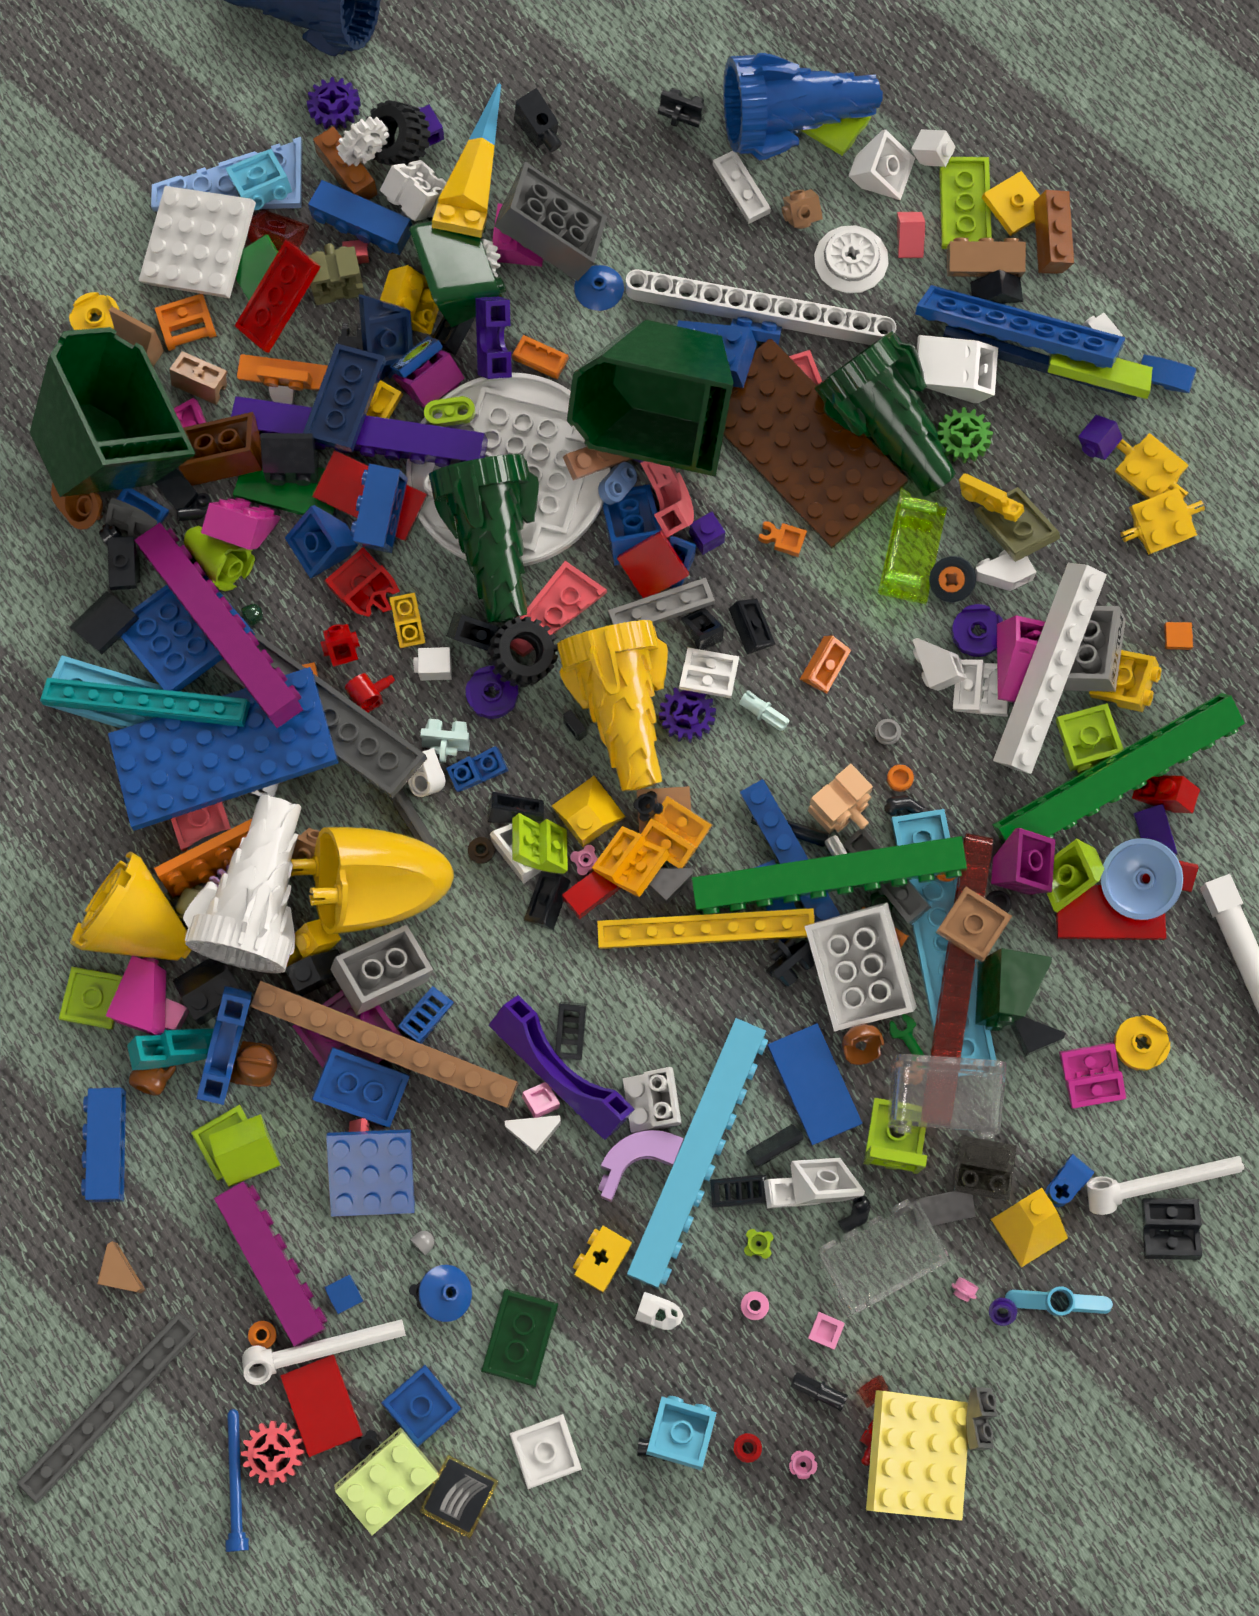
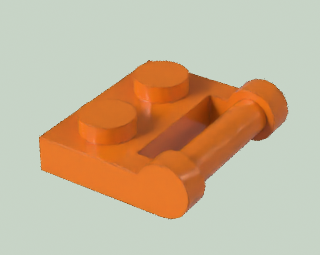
M203 294L155 308L168 351L175 350L176 346L201 338L217 336ZM201 322L205 323V327L173 337L171 335L172 331Z

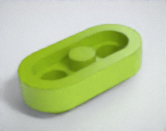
M465 396L433 400L424 408V416L427 423L442 427L467 424L476 415L473 401ZM461 410H467L465 415L459 414ZM441 413L442 416L440 418H434L435 414Z

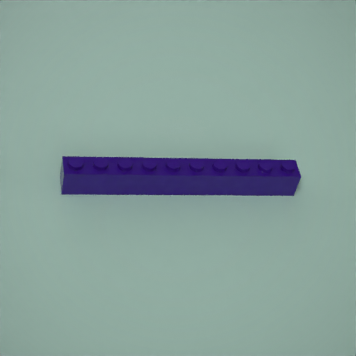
M235 396L231 417L253 412L259 435L261 433H303L312 407ZM366 415L353 451H358L361 455L367 457H374L375 454L385 455V458L399 461L400 458L410 459L409 461L415 464L432 462L442 468L460 462L484 458L488 439L485 433ZM315 442L317 449L324 450L325 447L335 448ZM335 448V450L338 452L350 453V451Z

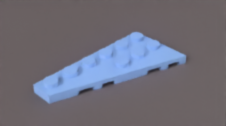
M298 137L293 139L291 143L282 146L279 143L271 146L274 155L287 175L292 192L288 193L286 198L282 200L274 199L265 203L261 209L302 208V139ZM254 151L218 163L219 166L207 170L204 167L196 170L197 173L185 177L179 175L152 184L151 208L153 212H158L165 186L239 197L227 174L226 167L259 153Z

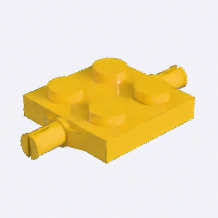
M1149 433L1134 447L1123 439L1116 446L1126 456L1124 461L1116 468L1115 473L1147 499L1179 487L1183 499L1187 496L1188 492L1180 487L1177 482L1189 465L1152 434Z
M1179 487L1132 505L1129 509L1133 517L1134 527L1121 532V537L1131 534L1122 538V540L1127 542L1138 537L1149 555L1194 537L1197 533L1192 523L1191 515L1205 510L1204 506L1194 509L1202 505L1203 502L1200 500L1187 506Z

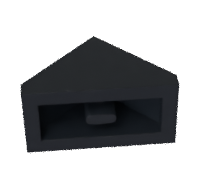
M1000 269L970 282L971 294L974 297L1000 304L1023 302L1020 277Z
M705 607L681 618L698 649L705 650L723 641V626Z
M1023 1017L1011 1025L1025 1057L1061 1042L1066 1035L1065 1032L1027 1017Z

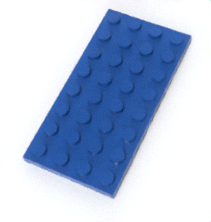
M311 667L285 675L288 679L284 682L287 687L293 685L302 697L298 702L303 710L278 728L271 722L248 690L244 688L223 695L225 697L249 700L250 707L244 727L156 717L108 733L131 828L135 831L338 764V758Z

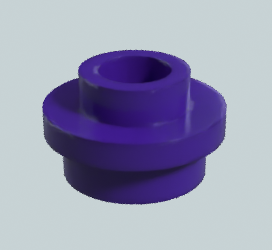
M997 1298L990 1304L989 1316L997 1325L1006 1326L1015 1321L1017 1307L1010 1299ZM1005 1308L1008 1312L1001 1314L998 1309Z

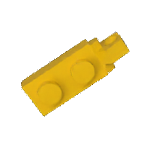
M966 473L960 477L961 494L966 500L983 505L988 511L1000 513L1004 516V519L1014 522L1024 513L1023 504L1008 498L1006 492Z

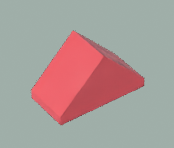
M897 212L898 258H923L925 219L922 212Z

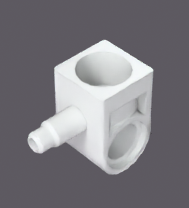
M434 748L423 751L426 754L427 760L408 780L409 788L415 796H428L441 791L445 786V775Z

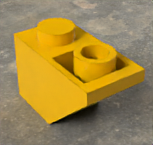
M320 919L305 923L295 932V949L293 954L289 956L286 967L310 955L331 950L341 940L339 934H328L323 929Z

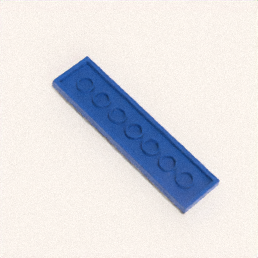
M933 285L930 286L917 304L915 315L922 316L929 321L937 320L947 323L951 327L970 329L976 334L985 333L995 336L1002 341L1010 340L1018 342L1024 347L1040 348L1049 354H1062L1069 356L1070 359L1075 361L1084 360L1101 368H1112L1125 341V337Z

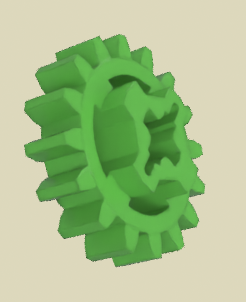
M965 407L962 408L961 413L953 409L951 417L945 414L943 422H939L937 428L939 430L937 432L938 439L941 440L940 442L946 448L944 455H954V462L958 457L962 458L963 463H966L969 457L975 462L978 454L983 457L986 453L985 448L989 449L992 441L989 439L992 438L993 432L988 431L991 423H983L985 415L975 416V409L971 413H967ZM972 444H978L975 447L970 448Z

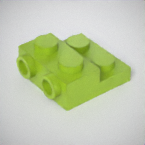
M1108 703L1062 715L1055 720L1064 744L1062 749L1070 772L1077 770L1078 774H1081L1092 768L1093 765H1097L1123 750Z

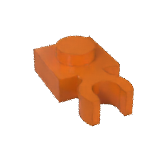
M763 522L762 528L769 530L770 534H759L758 540L761 543L775 542L774 550L799 557L806 537V530L782 523L780 529H777L771 522Z

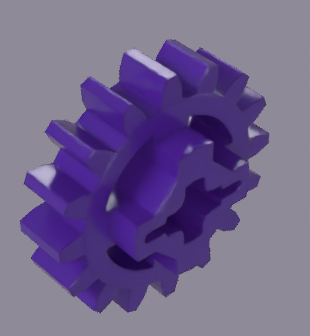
M331 77L329 83L322 79L320 87L314 84V92H308L309 100L307 101V107L310 117L315 119L316 125L323 122L324 129L326 130L329 125H333L336 130L340 124L342 127L347 128L346 122L354 123V115L360 114L359 107L361 102L358 90L353 89L351 82L345 85L343 78L335 82L334 77Z
M676 687L673 688V696L667 693L665 695L667 703H660V709L664 712L659 713V719L665 720L662 723V729L670 728L668 736L672 737L674 734H677L678 742H681L683 737H687L688 742L691 743L693 736L701 740L702 732L709 734L711 729L709 725L715 724V718L711 717L716 715V708L711 707L713 699L706 700L707 694L704 693L699 694L687 690L679 692ZM676 704L677 710L670 715L672 706ZM683 710H687L688 713L692 712V717H688L687 714L683 715ZM705 712V718L703 722L699 724L698 716L702 715ZM681 725V726H684V727H688L689 729H683V728H680V727H678V726Z

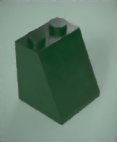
M1001 948L986 956L983 962L978 961L975 1024L985 1026L986 1030L1000 1031L1002 1027L1012 1025L1015 1021L1025 1017L1052 963V957Z

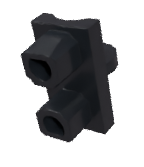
M671 88L669 91L663 90L657 114L671 118L672 126L677 127L679 122H683L699 128L705 105L703 104L704 99L698 96H694L691 99L682 97L681 91L675 88Z
M791 938L784 944L779 939L775 940L773 945L777 950L770 957L776 962L766 972L771 977L777 978L785 986H791L799 978L792 970V966L798 962L804 970H808L815 965L809 941L801 940L795 945Z

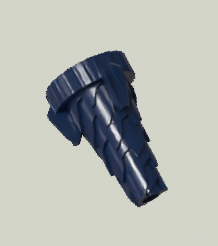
M381 0L224 1L240 7L263 10L265 15H271L279 20L291 22L298 27L309 29L303 34V40L321 52L336 57L338 54L343 55L346 51L359 50L370 41L378 21Z

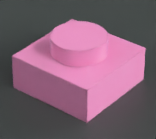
M546 1082L528 1089L522 1094V1098L534 1118L559 1109L560 1102Z
M818 1312L808 1339L835 1350L845 1323Z

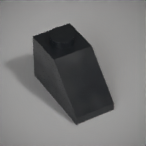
M454 612L446 637L488 651V648L491 646L489 644L491 638L501 627Z
M338 949L310 955L286 967V971L299 996L302 997L336 980L330 969L335 957L340 955Z

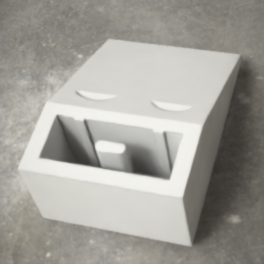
M918 336L917 353L924 372L926 388L971 403H980L995 395L998 347L975 340Z

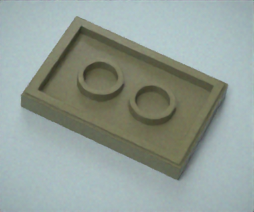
M1018 487L1007 492L1008 498L1024 506V513L1016 522L1004 519L1002 514L995 511H988L983 505L974 509V514L979 522L1015 562L1060 539V532Z

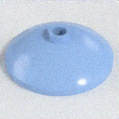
M1146 838L1125 841L1110 852L1103 864L1105 868L1101 876L1103 893L1109 904L1126 917L1146 920L1163 915L1173 907L1181 894L1183 872L1179 860L1167 846L1158 841ZM1144 874H1148L1150 876V882L1148 884H1145L1142 881V876Z

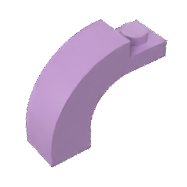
M650 1130L634 1133L619 1141L608 1152L601 1164L602 1169L610 1172L609 1176L604 1174L598 1190L602 1191L601 1198L612 1202L624 1171L636 1161L652 1159L673 1167L684 1138L668 1132Z

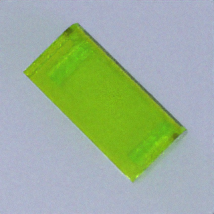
M901 487L878 587L880 595L927 604L930 590V571L936 562L947 507L938 506L939 503L912 498L911 494Z

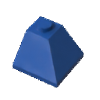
M315 505L306 511L285 537L310 579L348 558L358 546L353 541L351 531L346 523Z

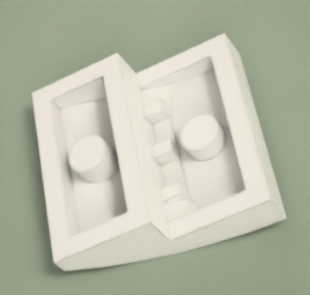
M688 647L679 689L731 698L739 656Z
M960 659L967 679L955 684L953 711L1008 717L1009 702L998 700L997 663Z

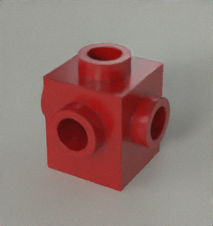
M336 624L323 631L325 640L320 643L324 656H330L333 667L358 660L356 648L360 647L356 631L350 632L348 624Z

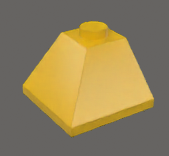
M595 776L585 781L551 806L582 847H585L626 817Z
M1040 1188L991 1219L1021 1268L1068 1239L1059 1214L1043 1188Z

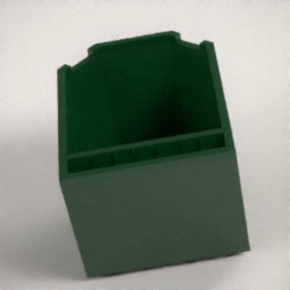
M651 320L642 321L615 338L573 373L567 422L571 427L574 426L584 438V443L588 449L716 477L733 388V379L722 336Z
M111 327L63 331L47 361L29 433L59 497L149 486L195 455V451L144 347L138 343L132 345L115 335L117 331Z

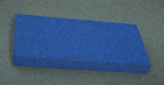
M818 1023L767 1045L812 1146L863 1124Z

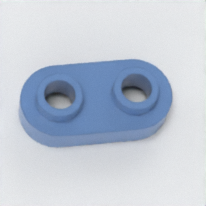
M622 462L610 470L598 486L599 496L603 502L612 505L621 501L637 481L634 467L628 462Z

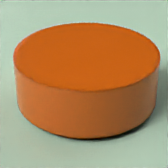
M895 765L887 774L889 787L897 792L908 790L914 780L912 770L905 765Z

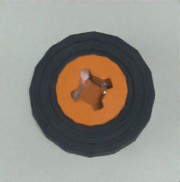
M949 556L942 558L934 564L930 571L929 583L932 592L937 598L944 602L955 603L971 595L976 584V574L969 561L962 557Z

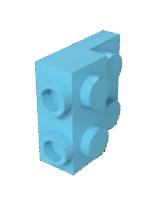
M272 149L226 167L227 174L238 196L250 198L256 202L254 210L261 209L265 203L274 199L282 200L286 198L288 193L292 192L287 175Z
M661 1397L646 1454L702 1470L717 1412L711 1411L710 1407L703 1404H695V1406L686 1404L679 1397Z

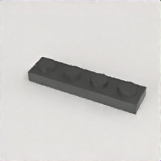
M866 828L859 829L843 843L850 853L882 848ZM907 880L908 885L892 887L891 883L880 884L881 891L911 925L931 908L930 904L910 880Z

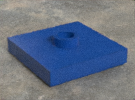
M426 1365L381 1402L417 1447L461 1410V1407Z

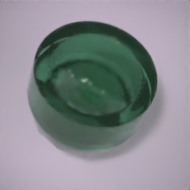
M249 604L241 608L243 616L246 620L248 618V623L251 627L262 620L263 612L257 604Z

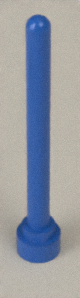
M231 1409L227 1414L231 1533L228 1534V1540H225L226 1552L249 1550V1538H246V1532L242 1530L239 1413L237 1410Z

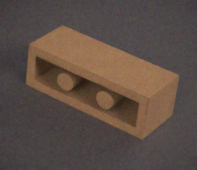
M963 237L955 238L947 246V276L983 277L1000 269L1017 277H1022L1025 273L1026 242H1019L1018 238H1006L1004 242H994L993 238H980L978 241H969L968 238Z

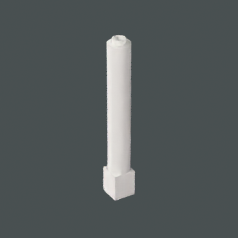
M1228 874L1206 882L1200 890L1212 917L1217 919L1259 1014V946L1241 908L1243 901L1231 875Z

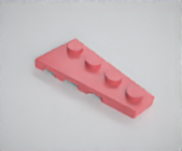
M564 561L528 606L527 615L521 616L520 619L531 617L533 622L538 619L541 621L540 625L542 627L547 625L550 628L547 631L550 635L555 634L607 593V589L567 561ZM514 639L510 643V648L522 657H525L534 650L533 646L523 639Z

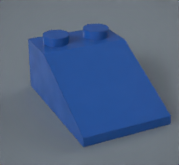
M650 484L632 487L621 501L612 505L604 502L602 505L614 565H620L617 560L618 555L662 530L654 516L657 513Z

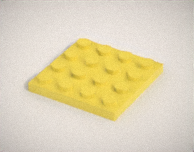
M876 1390L866 1510L962 1520L968 1449L966 1422L968 1402Z

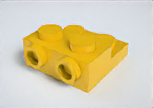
M1121 650L1116 692L1090 691L1089 695L1091 698L1114 702L1120 708L1143 712L1145 706H1150L1154 693L1151 691L1153 682H1159L1162 669L1159 667L1155 656Z

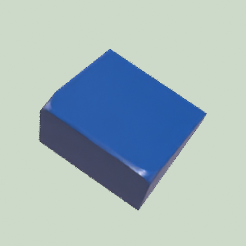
M351 1275L325 1287L338 1314L363 1302Z

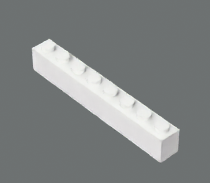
M1067 564L993 761L1017 771L1032 773L1107 574L1085 564Z

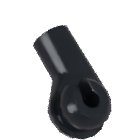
M907 795L890 797L886 800L887 804L884 806V811L891 816H895L898 810H906L911 814L921 813L925 809L923 805Z

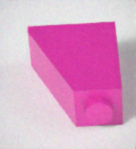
M135 956L131 957L106 1017L119 1024L150 1035H161L165 1031L166 970L158 966V960L147 957L142 959Z

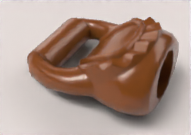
M176 1065L170 1066L167 1070L162 1068L133 1070L129 1076V1084L143 1093L158 1096L163 1092L167 1081L174 1074Z

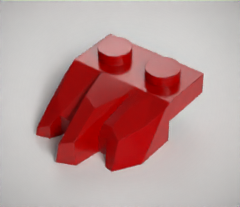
M364 547L324 580V583L343 604L355 613L367 617L371 615L372 605L383 613L392 610L386 599V594L394 595L400 592L394 578L382 565L380 566Z

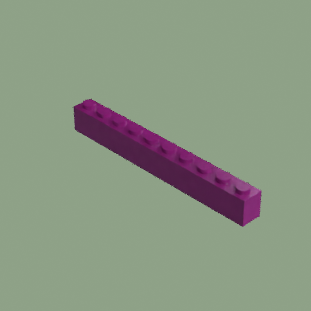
M158 523L136 538L134 541L144 556L275 727H280L300 713L303 708L298 702L302 698L293 685L287 687L284 682L288 679L279 667L274 669L270 665L274 662L265 649L260 651L257 648L260 643L251 631L246 634L243 630L246 625L238 614L232 616L229 612L232 610V607L224 596L220 599L216 595L219 592L211 579L204 580L203 576L206 574L197 562L194 564L190 562V559L193 557L184 545L179 547L176 544L179 542V539L170 528L166 531L162 524Z

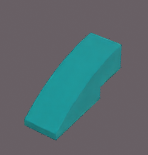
M214 1028L165 1030L161 1035L135 1036L127 1045L132 1071L170 1067L206 1059Z

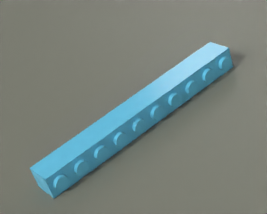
M735 1018L627 1276L657 1289L660 1283L666 1285L672 1269L667 1268L671 1257L677 1259L683 1243L678 1242L682 1231L688 1233L694 1217L689 1216L693 1205L699 1207L704 1195V1191L700 1190L704 1180L710 1181L715 1166L711 1164L715 1154L720 1156L726 1140L721 1139L725 1129L731 1130L737 1115L732 1113L736 1103L742 1104L747 1092L743 1088L747 1078L752 1080L758 1066L753 1063L757 1053L763 1054L768 1040L764 1038L766 1030Z

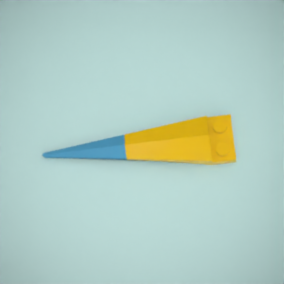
M500 83L497 84L438 198V204L432 219V228L479 238L482 237L487 221L501 92Z

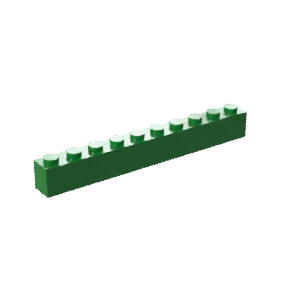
M1220 693L997 821L992 826L1002 845L1016 828L1053 838L1054 833L1061 829L1067 830L1077 824V820L1085 815L1088 817L1098 813L1100 807L1104 804L1119 801L1123 798L1125 792L1143 787L1147 783L1146 780L1151 777H1159L1166 774L1172 765L1190 760L1193 757L1192 754L1198 750L1211 748L1219 738L1223 736L1229 737L1237 733L1238 727L1244 725L1245 722L1232 696Z
M962 836L692 877L696 910L698 912L703 911V914L707 915L720 913L719 909L730 907V911L745 910L746 905L757 903V907H767L773 905L774 900L783 899L784 903L800 901V896L810 895L811 899L827 897L826 893L837 891L838 895L854 893L853 888L864 887L865 891L881 889L880 884L891 883L892 887L908 885L907 880L918 879L919 883L931 882L935 880L934 876L945 875L946 879L962 876V872L967 871Z

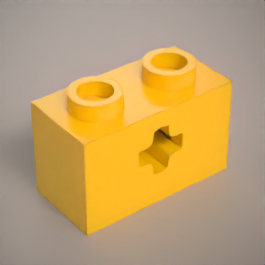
M602 1226L600 1231L594 1229L587 1244L591 1245L586 1255L582 1253L579 1255L573 1268L577 1270L574 1274L575 1277L604 1293L630 1249L632 1242ZM602 1251L607 1252L606 1258L608 1262H601L599 1266L595 1264L596 1258L594 1254H600Z

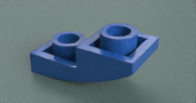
M1143 355L1141 364L1153 367L1151 384L1162 385L1164 389L1190 393L1196 368L1160 357Z
M496 746L473 758L468 756L446 768L457 792L471 788L509 771L499 748Z

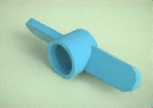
M1056 1287L1048 1292L1010 1290L1005 1295V1298L1014 1302L1017 1308L1047 1310L1054 1316L1067 1315L1071 1311L1106 1314L1111 1311L1113 1306L1111 1299L1106 1296L1073 1294L1066 1287ZM1056 1291L1065 1293L1069 1299V1306L1064 1312H1058L1051 1306L1050 1298Z

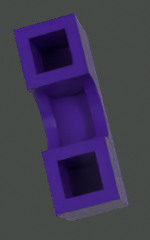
M500 296L475 298L478 375L486 379L511 378V351L507 350L504 342L505 326H511L510 300Z

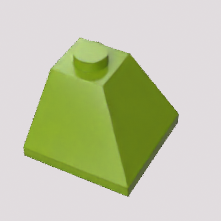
M1075 839L1054 855L1052 892L1047 893V896L1055 912L1060 911L1098 883L1105 869L1096 849L1079 839Z

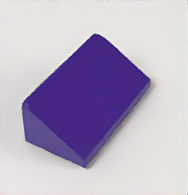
M1163 804L1134 813L1140 838L1158 841L1167 846L1176 856L1177 850Z

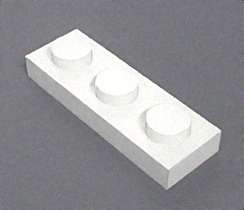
M731 151L713 160V167L748 224L770 214L771 208L737 153Z

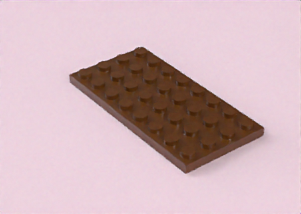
M768 339L754 352L744 388H732L724 437L832 549L908 483V479L864 433L858 437L829 418L823 411V400L814 389L817 385L772 339Z

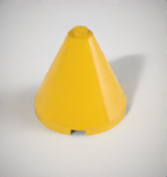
M128 852L126 857L130 859L129 862L126 864L120 860L85 909L87 913L82 924L77 923L70 944L84 951L178 961L181 957L185 959L191 952V949L185 944L187 934L185 926L141 857L133 852Z

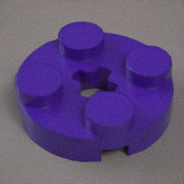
M969 605L953 621L951 629L952 639L962 653L973 657L990 655L997 650V624L1002 622L1003 619L986 605ZM975 625H979L980 629L985 630V633H982L981 636H976L971 630H974Z
M494 666L478 669L466 685V698L470 708L478 716L488 719L501 718L515 708L519 696L518 685L514 687L510 686V681L502 682L500 680L502 676L499 673L497 675L493 673ZM489 687H494L495 690L500 691L499 694H496L495 698L485 695L489 691Z

